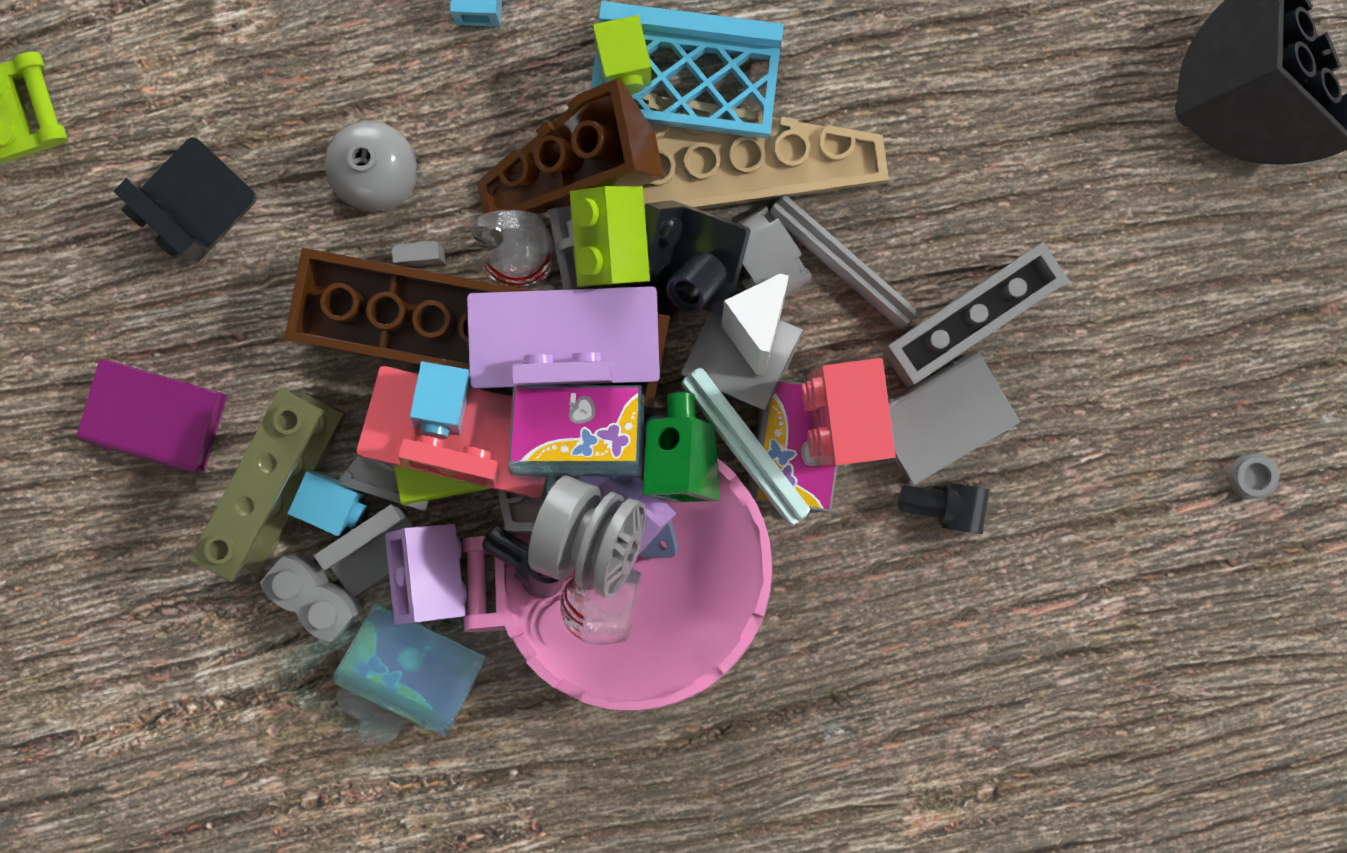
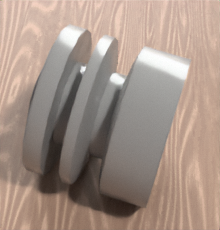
M566 475L556 481L548 492L533 526L528 551V563L531 570L560 581L568 580L575 573L577 587L584 590L594 588L595 594L606 598L614 597L627 580L640 551L646 526L647 510L645 503L631 498L624 501L622 495L614 492L607 494L601 501L599 487Z

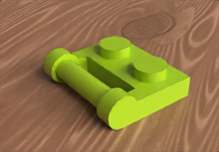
M39 52L21 53L15 56L13 60L0 64V165L60 146L68 141L63 125L58 124L42 74L45 65ZM21 78L25 80L40 127L34 134H32L16 80Z

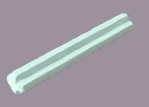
M698 368L686 376L681 382L683 389L687 393L695 394V404L710 424L714 426L716 432L786 523L792 526L804 519L810 511L809 506L704 369Z

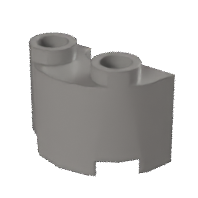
M761 205L736 222L749 227L751 230L741 267L747 278L741 281L744 290L750 289L778 274H784L789 276L786 297L812 280L810 271L804 267L798 258L802 254L779 219H772L767 206Z

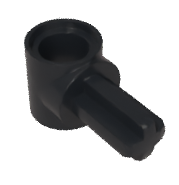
M706 252L694 254L683 267L668 278L666 288L657 294L658 314L669 315L671 318L681 310L687 313L700 311L726 281V270L720 260Z
M955 483L945 485L943 491L904 485L898 496V509L901 512L936 517L942 528L983 534L990 489Z
M494 526L488 531L482 543L483 550L516 569L514 577L522 581L524 588L529 594L543 599L550 598L560 591L564 581L555 578H543L531 570L528 563L529 544L499 526Z

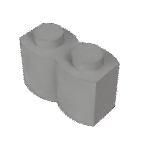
M301 554L280 557L260 581L263 591L272 602L285 610L296 612L302 626L310 634L323 641L332 642L342 637L364 612L356 597L347 592L343 586L330 583L323 569L312 559Z

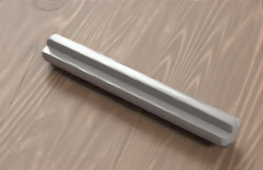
M782 196L770 210V216L774 220L778 218L791 235L897 328L905 327L916 314V309L788 196Z

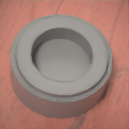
M1246 454L1238 457L1232 463L1228 474L1229 483L1234 492L1248 499H1262L1271 495L1276 490L1280 477L1275 462L1262 454Z

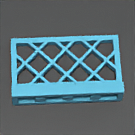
M601 1L599 23L639 15L648 54L650 55L660 47L672 48L681 59L663 73L650 59L651 73L655 79L651 81V85L645 86L642 91L631 95L649 124L769 139L784 24ZM684 50H688V51H692V52H690L689 54H687ZM595 53L591 89L604 84L597 53ZM704 53L717 54L726 66L707 79L693 61ZM730 56H736L737 58L732 60ZM750 58L768 60V74L755 84H752L739 68L740 65ZM687 67L699 81L700 85L684 97H681L668 80ZM732 72L746 90L727 103L713 85ZM661 85L675 103L663 112L652 111L643 101V98ZM764 86H766L765 98L759 92ZM705 91L721 108L709 118L697 116L688 105ZM752 97L763 110L762 124L743 122L733 109ZM679 110H682L684 114H676V113H677ZM725 115H727V117H728L730 120H724V119H721V118H723Z

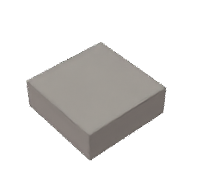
M436 241L397 244L392 247V257L395 265L415 268L446 264L445 250Z

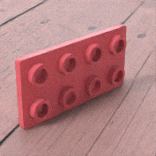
M387 366L379 368L357 447L359 457L534 499L541 498L550 461H511L515 397L469 387L460 435L449 433L447 439H437L420 434V428L413 427L410 419L418 374Z

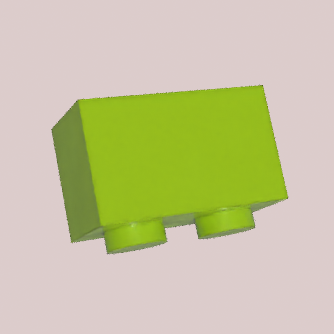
M603 186L570 191L577 286L650 281L643 186Z

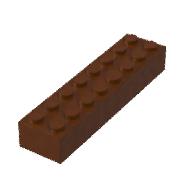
M302 248L284 339L298 344L420 366L421 361L468 369L470 374L468 295L471 293L534 290ZM658 314L660 370L670 322V316ZM658 381L529 387L638 388V407L653 409Z

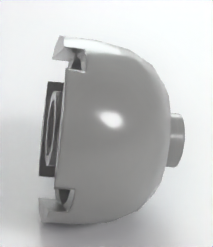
M362 120L348 124L334 135L326 149L324 168L329 186L342 202L359 212H385L395 209L409 197L417 181V163L414 149L401 132L386 123Z

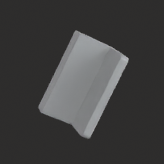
M400 503L391 504L313 556L323 571L333 569L346 591L355 597L389 575L385 533L415 526Z

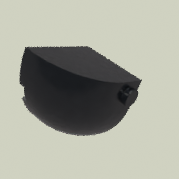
M1224 0L1198 30L1183 59L1179 75L1178 98L1175 105L1176 116L1180 123L1185 127H1189L1216 150L1228 156L1253 163L1272 165L1299 164L1328 158L1346 151L1347 93L1342 95L1340 84L1333 72L1342 68L1328 33L1325 32L1318 35L1316 32L1314 21L1307 12L1313 8L1310 0Z

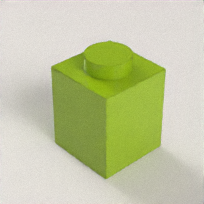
M639 15L593 24L594 45L603 83L619 79L623 82L630 95L642 91L645 86L651 85L652 67Z

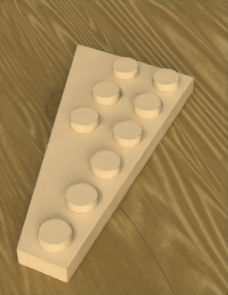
M652 92L643 98V101L652 111L663 112L675 103L672 98L657 96V93ZM695 100L688 104L693 112L700 117L709 118L721 109L717 104ZM733 109L743 122L762 124L763 115H759L755 111ZM679 110L676 114H684V113H683L682 110ZM725 115L723 118H721V119H724V120H730V119L727 117V115ZM772 117L769 139L650 124L656 135L664 178L642 186L644 206L645 203L674 200L696 209H705L777 199L782 196L791 197L885 184L889 181L883 135L831 125L824 127L798 122V119L787 117Z

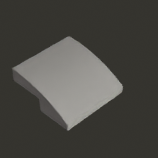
M711 312L690 352L681 376L685 378L694 370L702 368L722 394L766 412L783 372H786L804 330L779 320L765 376L755 374L722 328L723 316Z

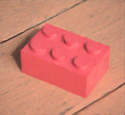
M883 358L823 365L807 375L808 381H806V384H801V396L804 411H812L814 429L807 430L808 449L811 458L818 457L819 466H836L896 458Z

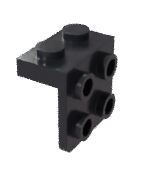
M197 138L187 139L143 186L125 178L113 191L125 202L121 210L132 221L142 228L148 224L159 234L154 241L174 259L181 255L198 263L257 200L256 193Z

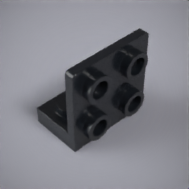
M674 200L645 203L650 281L626 283L625 288L655 287L658 294L666 288L668 278L683 267L694 254L706 252L720 260L726 270L727 277L722 287L702 309L723 316L724 301L735 294L751 233L750 228Z

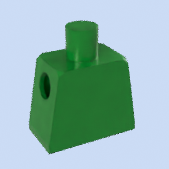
M677 392L667 394V418L651 419L648 421L643 495L674 503L720 501L715 428L712 424L696 418L694 393Z

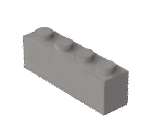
M1043 242L881 349V351L905 387L915 385L1067 283L1069 279Z

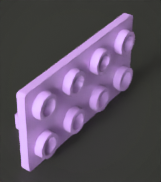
M655 287L471 293L467 297L470 385L473 388L656 382L660 379L657 290Z

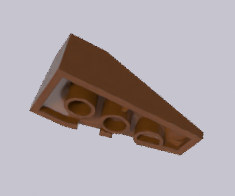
M614 79L576 95L566 104L569 109L554 122H545L536 130L538 135L520 151L513 150L477 181L485 225L493 226L548 212V209L571 206L570 191L603 186H642L664 178L655 132L621 80Z

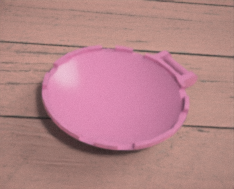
M637 432L636 461L628 462L634 468L635 474L644 482L645 463L643 459L646 449V433ZM717 458L720 501L688 503L668 501L669 507L677 513L671 519L679 547L678 553L672 558H646L638 555L627 580L614 597L606 598L595 594L594 588H591L590 593L574 599L571 605L584 616V619L579 618L567 607L569 614L583 623V626L579 625L565 612L567 621H574L572 623V627L575 629H572L573 633L582 639L575 637L566 628L568 626H565L567 624H564L565 622L562 620L563 607L562 617L560 613V605H562L561 596L566 585L568 584L567 594L577 587V584L575 587H573V584L570 585L574 581L575 573L563 582L560 591L556 595L542 599L534 597L526 591L522 581L514 577L516 569L495 557L496 613H487L485 555L491 554L482 548L485 536L462 539V554L467 555L468 615L464 616V631L489 632L507 630L509 637L513 639L518 650L525 658L526 663L538 676L552 687L583 703L618 711H644L679 703L697 695L723 677L739 661L760 628L766 613L773 576L771 545L764 519L748 489L739 480L737 475ZM563 461L561 478L566 475L578 479L593 461ZM512 534L525 543H530L531 535ZM664 541L660 542L663 547H667ZM536 572L539 576L543 578H552L547 575ZM578 589L574 591L568 597V600H570L573 595L583 591L584 589Z

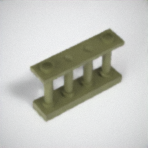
M279 388L189 560L230 582L235 581L242 567L257 575L263 574L293 517L287 513L306 471L318 470L347 414L308 393L303 392L302 396L298 397Z

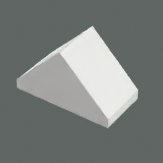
M778 274L724 301L721 326L757 375L765 376L785 300L788 275Z

